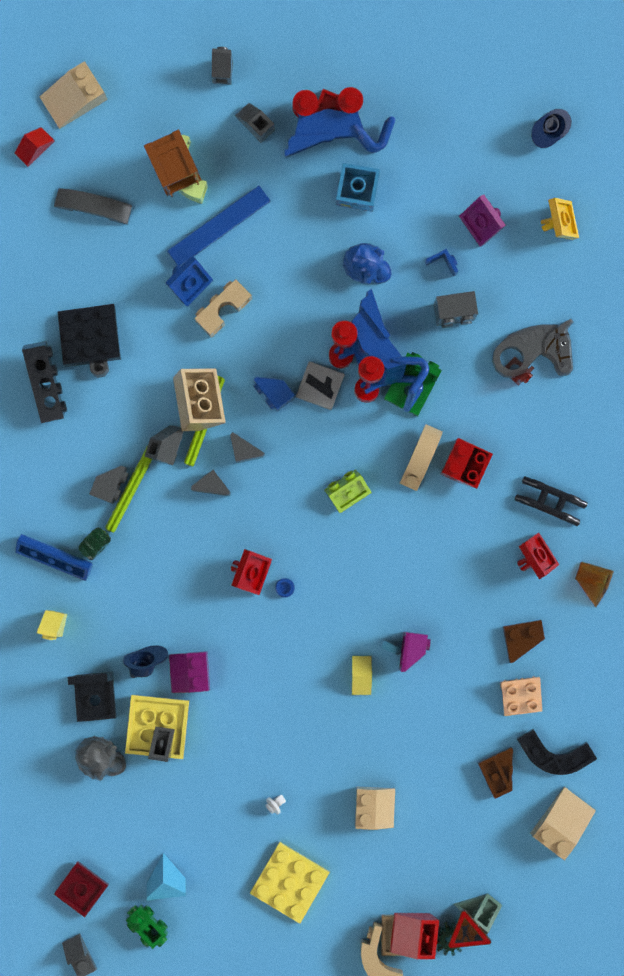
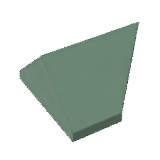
M488 893L454 903L460 911L465 909L486 934L489 933L502 907Z

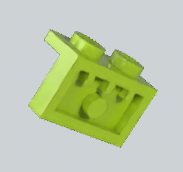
M356 469L345 473L340 480L331 482L324 490L339 513H342L372 493Z

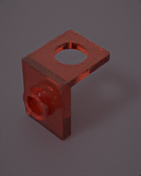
M514 357L505 368L510 369L512 365L521 367L522 363ZM531 366L522 376L510 379L518 386L522 382L526 384L533 376L531 372L534 367Z

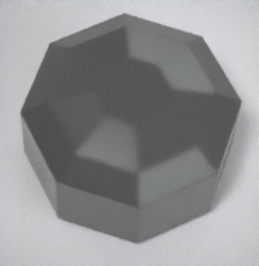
M108 363L90 364L91 373L97 378L105 377L109 372Z

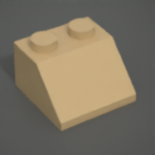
M356 787L355 829L378 830L394 828L395 788Z

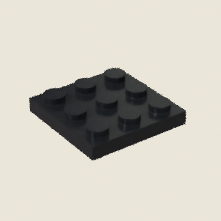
M114 304L58 311L64 367L121 360Z

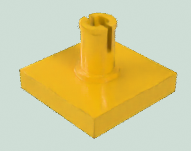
M559 198L549 199L552 217L541 220V224H545L541 226L543 231L554 228L555 235L558 238L569 240L579 238L572 201Z

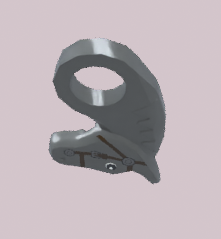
M569 319L559 325L530 326L510 334L498 345L493 353L492 363L495 371L503 377L513 379L522 376L531 363L539 355H543L552 362L559 376L569 375L573 371V360L568 328L573 323V320ZM512 348L520 352L523 359L521 367L510 370L502 365L500 356L506 349Z

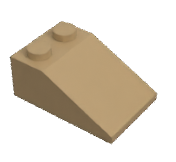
M84 61L63 75L40 96V99L59 129L105 102L107 97Z
M563 787L530 834L565 861L577 845L596 810Z

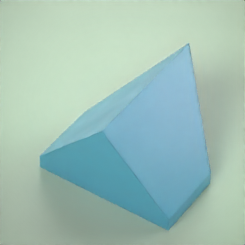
M164 853L147 881V901L186 896L185 877Z

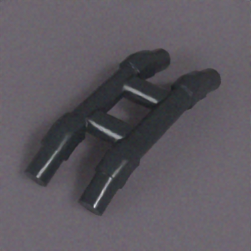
M526 476L523 477V484L541 490L537 501L520 494L515 496V501L557 517L572 525L578 526L580 524V519L562 512L566 501L585 509L588 504L586 501ZM548 493L559 498L555 508L544 504Z

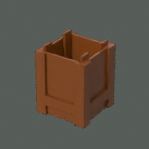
M179 129L144 145L167 196L171 195L173 197L172 194L194 183L199 185V182L202 181Z

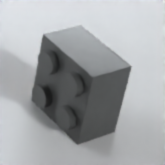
M475 291L436 296L434 310L437 326L442 325V328L452 327L454 323H461V325L472 324V321L478 315Z

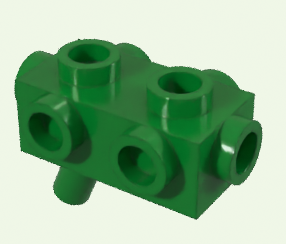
M142 904L139 907L134 905L127 912L129 915L126 919L127 927L133 933L137 932L139 934L141 942L146 947L150 946L154 949L156 946L161 947L167 941L168 931L166 929L168 926L163 920L159 919L157 921L154 918V911L148 905L145 907ZM156 929L158 931V934L153 935L151 933V930Z

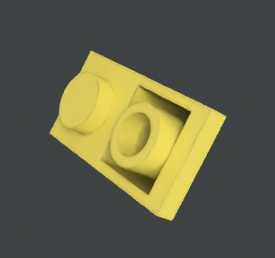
M45 610L37 633L42 634V638L48 640H56L57 637H62L67 614Z

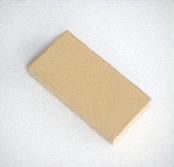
M382 915V956H401L390 952L394 915Z

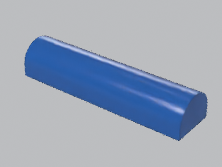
M21 534L17 540L16 553L86 581L92 570V562Z

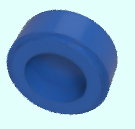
M283 578L276 583L275 589L279 596L289 597L293 594L295 586L290 579Z

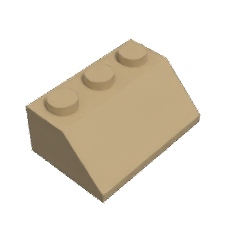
M180 369L173 377L182 431H201L226 423L217 370Z

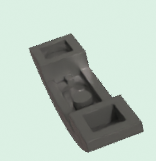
M63 188L58 189L54 204L56 208L105 217L111 221L127 225L132 205L111 198Z

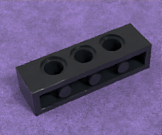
M47 341L24 345L22 352L41 423L64 419L67 406L60 394H63L61 383H57L56 380L58 371L56 364L52 365L51 357H53V351L51 346L47 345ZM43 360L46 366L39 367L36 361ZM47 378L51 384L43 385L41 379ZM51 396L55 399V402L48 403L45 398Z

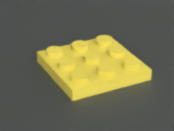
M131 695L125 754L149 756L156 726L175 729L171 758L184 759L190 700Z
M279 842L250 894L300 924L330 871Z

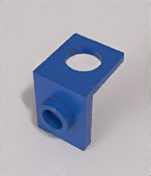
M447 249L426 259L425 264L428 265L443 257L453 277L458 274L457 261L453 255L449 254Z

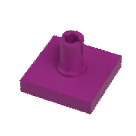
M484 194L479 196L459 215V218L480 247L485 245L506 226L500 218V210L493 208Z

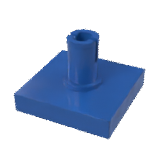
M191 256L181 267L176 266L173 268V275L165 283L179 300L188 307L213 279L197 259Z

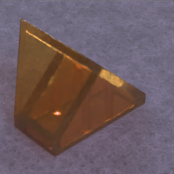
M585 562L580 563L575 580L578 581L595 607H597L606 593L614 571Z

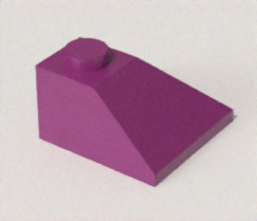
M411 632L403 633L399 664L401 672H406L426 654V650H430L431 639H427L428 635Z

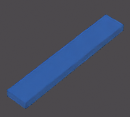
M257 186L167 251L177 266H182L191 256H196L270 203V199L262 188Z

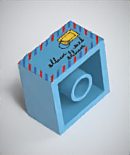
M342 163L336 206L373 212L380 169Z

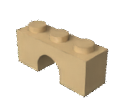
M236 279L233 282L229 281L223 287L224 291L220 295L215 294L210 299V304L206 308L202 307L195 314L197 316L194 318L195 321L211 338L225 326L224 321L219 317V311L223 306L231 305L239 312L252 300V295Z

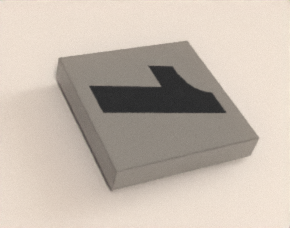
M309 361L296 398L332 411L345 374Z

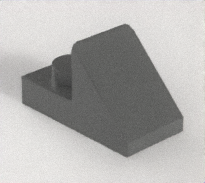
M81 934L62 942L67 964L72 965L77 976H86L97 970Z

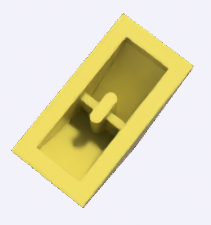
M352 656V695H371V656Z

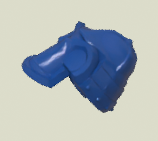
M360 243L351 246L345 252L342 267L346 275L352 278V280L363 284H370L373 280L374 283L381 284L387 282L392 275L389 264L383 260L384 250L378 246L371 245L370 243Z

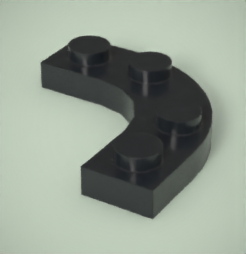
M534 729L517 738L529 760L541 770L551 774H572L597 760L587 742L568 753L554 754L544 747Z

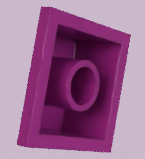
M208 651L169 654L172 693L210 690Z

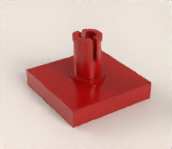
M540 533L533 535L519 546L525 557L518 560L517 564L521 566L527 563L520 568L522 571L532 567L537 577L541 579L559 566Z
M244 549L240 562L235 560L232 563L238 566V568L231 566V571L236 573L231 586L260 595L272 559Z

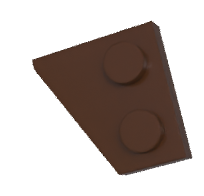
M542 620L503 626L509 663L515 662L545 639Z
M512 747L478 762L494 799L511 792L513 789Z

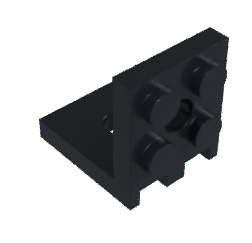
M113 671L78 674L68 677V685H74L77 722L117 718ZM93 695H98L101 699L98 706H94L90 702V698Z

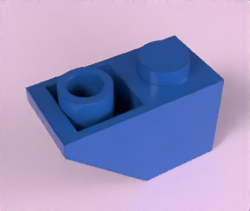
M261 377L253 379L255 383L253 387L259 395L262 393L267 398L265 402L271 410L275 408L276 411H279L295 398L294 393L283 380Z

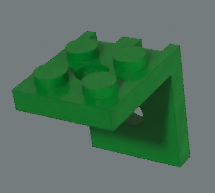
M407 352L405 356L422 358V356L414 352L411 354ZM432 361L428 362L429 373L423 381V391L409 411V413L417 417L442 371L439 369L440 366ZM406 365L404 375L417 377L421 367L419 365ZM396 382L391 384L384 400L403 409L407 398L404 389L407 386H411L412 383Z

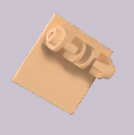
M532 676V678H516L515 680L500 682L504 716L542 712L540 677Z

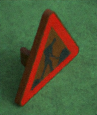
M463 909L448 947L460 948L490 945L491 939L471 915Z

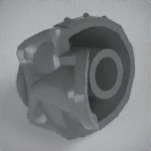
M94 735L93 737L85 738L75 750V759L79 769L85 775L91 777L92 780L97 779L101 781L105 775L116 776L126 769L124 756L120 752H116L117 746L113 745L110 740L104 739V737Z

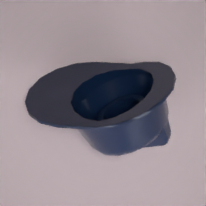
M554 109L545 113L532 128L531 137L533 143L537 147L548 148L563 138L569 132L572 123L568 112L563 109Z
M148 646L124 656L123 663L128 667L131 678L148 677L153 673L156 665L165 661L168 657V651L163 646Z

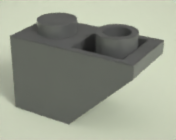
M226 47L212 48V82L231 85L233 72L232 51Z
M250 103L235 115L260 143L275 131L274 123L260 109Z
M169 425L150 438L144 457L173 465L184 431L180 427Z
M119 466L96 476L89 495L112 504L114 500L118 501L121 490H119L120 485L125 483L128 477L127 468Z

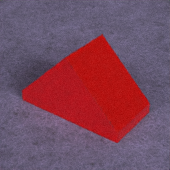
M40 127L24 134L15 151V155L29 167L55 140Z

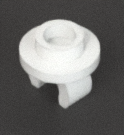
M282 795L274 800L268 797L266 799V808L270 813L278 815L281 813L279 807L286 800Z

